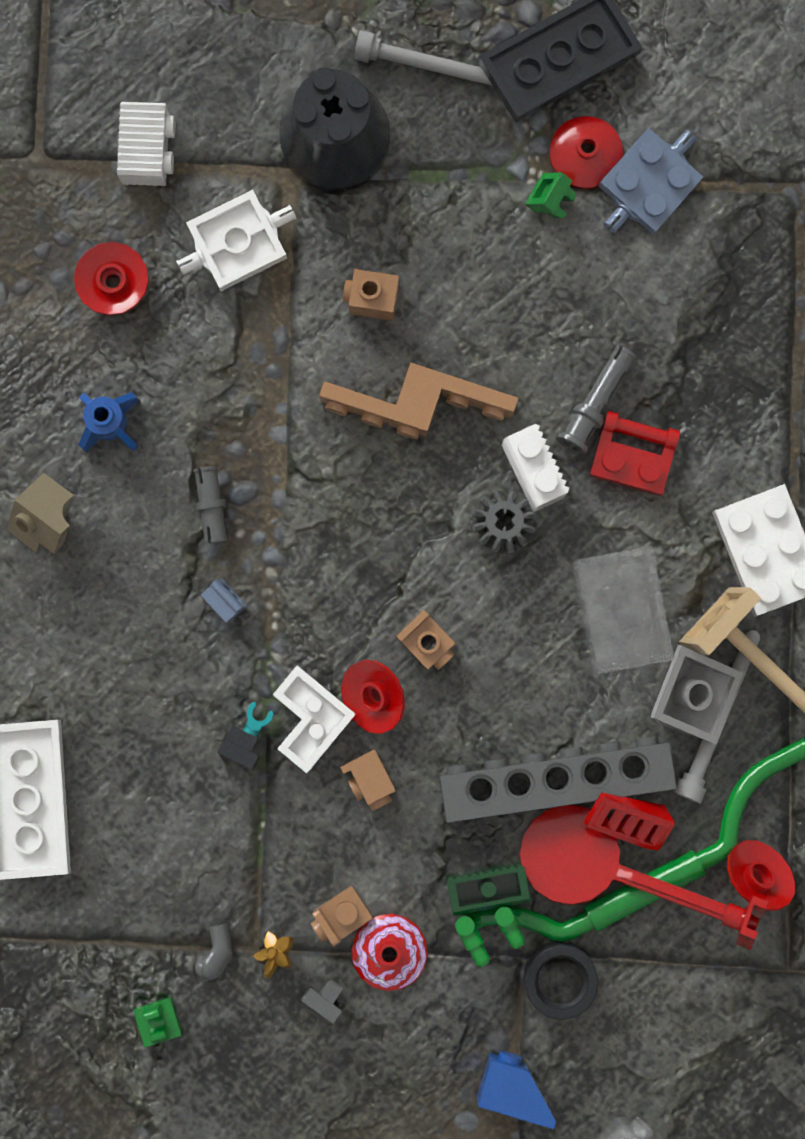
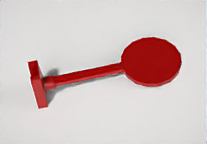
M564 805L548 809L532 821L523 835L520 859L525 868L526 878L537 893L552 902L566 905L589 902L605 892L612 881H618L722 921L721 925L738 931L736 945L751 950L758 934L756 929L763 917L768 901L752 896L746 909L732 903L726 905L620 865V850L617 838L586 827L584 820L590 812L589 808Z

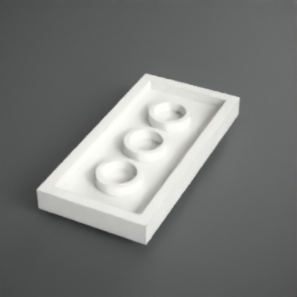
M61 720L0 724V880L71 873Z

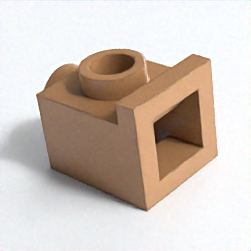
M425 610L396 636L401 644L427 671L433 665L440 670L455 655L450 649L456 643ZM427 635L434 637L436 640V646L431 650H426L421 645L422 638Z
M375 749L340 767L343 774L351 770L354 777L349 779L348 783L356 799L359 801L365 798L372 811L392 801L389 794L395 792L396 789Z

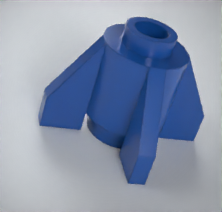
M132 392L116 399L109 397L91 399L85 393L79 397L86 404L83 412L86 428L78 444L85 452L99 438L103 440L120 438L133 452L139 447L125 433L127 427L125 412L139 401ZM104 414L109 415L107 420L101 421L100 418Z

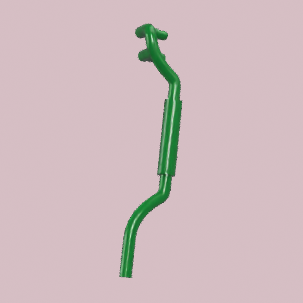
M805 737L763 758L741 776L727 800L717 842L697 853L690 850L646 873V875L678 887H683L706 876L705 870L724 861L738 843L742 815L753 792L771 776L805 759ZM623 885L583 906L584 912L565 922H557L525 908L505 906L464 914L457 919L455 928L467 952H470L475 964L481 968L490 963V957L483 945L484 941L478 931L479 928L499 925L502 933L505 934L510 946L514 950L525 945V939L519 927L536 932L552 941L565 942L575 939L592 929L599 932L614 922L655 902L660 897L628 885Z

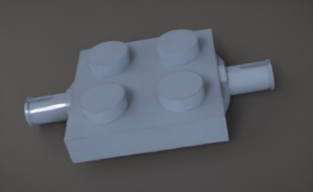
M648 127L599 183L598 186L612 198L617 207L612 215L603 223L608 229L615 219H618L609 230L610 232L615 234L629 218L639 222L653 235L701 181L703 176L683 156L697 141L696 137L692 135L684 145L682 144L691 134L690 131L684 130L677 141L671 145L664 142Z

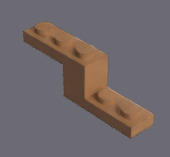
M411 362L396 405L325 381L319 395L321 403L326 404L325 409L341 416H346L347 412L362 416V422L378 428H382L383 423L397 427L396 432L411 439H418L419 435L427 437L441 396L447 397L446 402L452 406L467 409L468 405L483 409L482 414L484 416L503 421L504 416L512 419L518 397Z

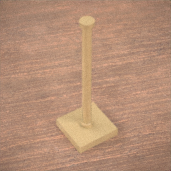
M729 587L684 635L679 643L699 654L710 655L727 638L805 713V692L737 628L739 622L762 598L752 588Z

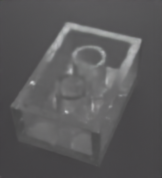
M652 546L578 559L572 563L593 675L675 660Z

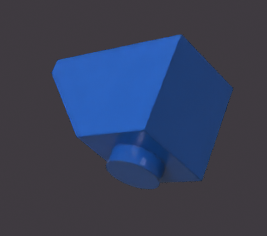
M500 1051L499 1056L489 1053L476 1098L478 1107L554 1129L556 1123L554 1115L526 1064L521 1063L522 1057L507 1051Z

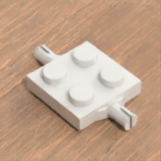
M251 190L186 222L194 238L196 252L176 262L183 275L203 265L213 275L220 291H223L287 259L286 253L278 240L277 228L297 218L290 205L270 215L260 205L254 191Z

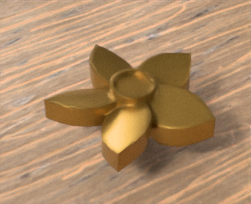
M268 931L264 939L266 949L258 951L253 957L260 962H266L264 976L269 979L276 971L277 965L285 969L292 967L290 958L286 954L292 949L293 938L281 937L279 939L275 934Z

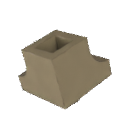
M43 473L14 500L7 531L35 552L44 546L55 554L64 545L70 525L64 518L68 515L74 495Z

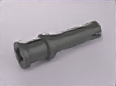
M616 345L590 393L583 403L575 405L572 410L573 418L565 431L559 432L556 437L562 446L576 454H586L588 441L596 428H601L604 423L603 413L637 358L631 350L626 347L622 349L620 345Z

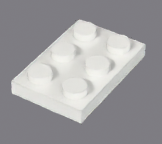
M785 484L712 512L741 586L752 588L762 598L751 609L754 617L805 598V533Z

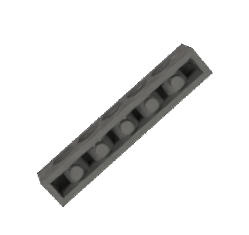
M658 736L635 739V747L621 748L620 742H611L597 745L598 752L583 754V748L578 747L560 750V758L547 760L545 759V753H536L522 756L523 763L508 765L507 758L484 761L485 769L470 771L469 764L446 767L447 774L439 775L446 822L596 801L601 792L625 797L677 789L670 743H659ZM630 756H635L641 763L640 773L634 778H628L622 770L624 760ZM596 761L603 767L604 774L599 782L591 784L585 779L584 770L589 763ZM554 767H560L566 774L565 784L559 789H551L546 782L548 771ZM515 773H523L529 782L527 790L519 795L512 794L508 789V780ZM478 778L486 779L491 785L490 795L484 800H476L470 795V785Z

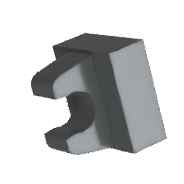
M330 979L319 994L312 988L308 989L298 1004L325 1024L331 1026L342 1013L333 1003L343 988Z

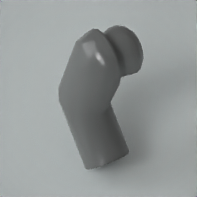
M228 923L209 927L212 949L205 958L196 962L195 972L199 978L214 980L221 976L231 962L233 950Z

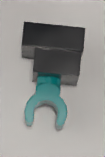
M252 702L247 709L248 721L244 730L232 725L226 739L223 740L217 752L253 771L260 759L258 755L253 753L259 742L257 736L262 727H266L271 723L274 716L273 711H269L264 720H255L253 717V712L257 707L255 702Z

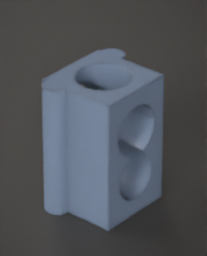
M222 578L216 579L201 594L205 601L226 623L232 621L247 607V604Z

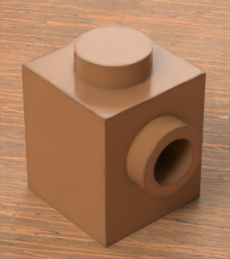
M354 269L353 280L345 281L343 302L349 303V314L394 321L399 276Z

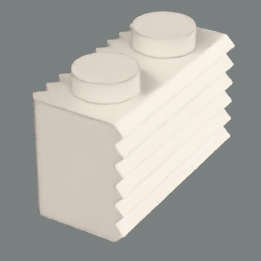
M121 102L117 175L121 183L124 185L166 186L167 174H173L174 155L173 152L168 151V138H175V116L169 115L166 103Z
M536 424L504 438L502 443L504 452L533 512L564 499L569 491V487L565 486L566 480L561 479L563 474L558 472L560 467L556 466V460L552 459L553 453L548 452L550 446L545 445L547 439L542 438L543 432L538 431L540 426Z

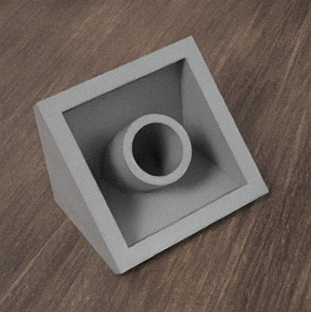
M678 645L650 717L666 727L717 745L744 673Z

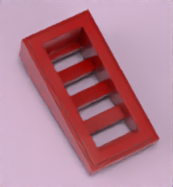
M602 792L584 820L588 828L655 851L660 850L675 825L665 805ZM615 809L611 817L607 819L606 817L610 810Z

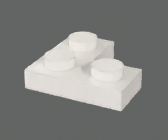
M299 666L294 668L273 694V696L302 719L278 747V750L304 772L308 773L356 714Z

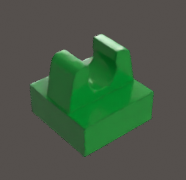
M562 172L542 173L525 205L535 213H544L552 218H564L567 213L560 208L559 203L562 199L565 201H575L576 194L570 187L572 180Z
M172 996L136 1007L133 1010L144 1048L182 1036L183 1031Z

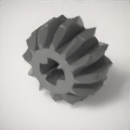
M496 490L493 497L495 504L487 497H483L480 503L486 511L480 509L473 511L472 516L484 522L473 525L472 531L476 533L486 532L479 540L481 546L485 545L490 539L495 541L492 546V553H498L501 543H505L507 554H512L514 552L512 540L519 546L525 547L528 542L521 533L533 535L535 532L533 526L524 523L535 519V512L522 513V510L526 508L529 501L524 498L518 505L514 504L515 491L511 490L507 501H503L501 491ZM502 514V518L505 514L511 516L512 520L509 525L512 529L506 531V527H503L501 531L496 528L495 525L498 521L496 515Z

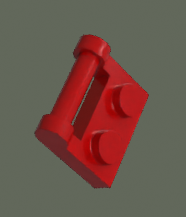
M607 410L589 476L662 496L679 440L680 430L668 428V431L620 418L618 417L619 413ZM613 432L663 445L661 454L658 455L612 442Z

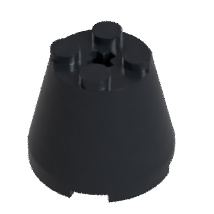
M323 67L317 69L302 82L286 106L280 122L279 137L281 149L288 166L299 179L317 189L337 191V189L352 187L361 182L365 183L379 171L389 151L390 125L386 111L380 101L359 79L348 72Z

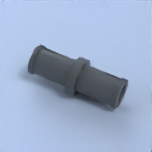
M207 466L193 469L199 502L196 503V510L201 511L204 544L228 541L223 508L226 507L225 499H221L217 473L218 467Z

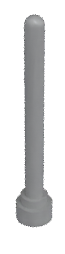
M359 31L354 60L369 63V60L376 61L377 58L492 86L481 67L381 43V39L374 37L375 33Z
M755 630L748 631L745 635L758 646L760 641L759 633ZM738 651L732 668L744 674L732 706L751 663L740 651ZM704 740L701 741L689 772H684L682 779H677V789H673L672 793L701 804L706 793V789L703 788L706 781L703 780V777L716 748L715 744Z

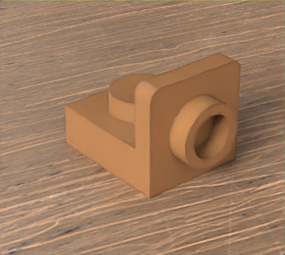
M351 885L316 908L312 913L316 920L311 922V925L323 943L329 939L334 947L340 943L341 939L373 919V916L354 886Z

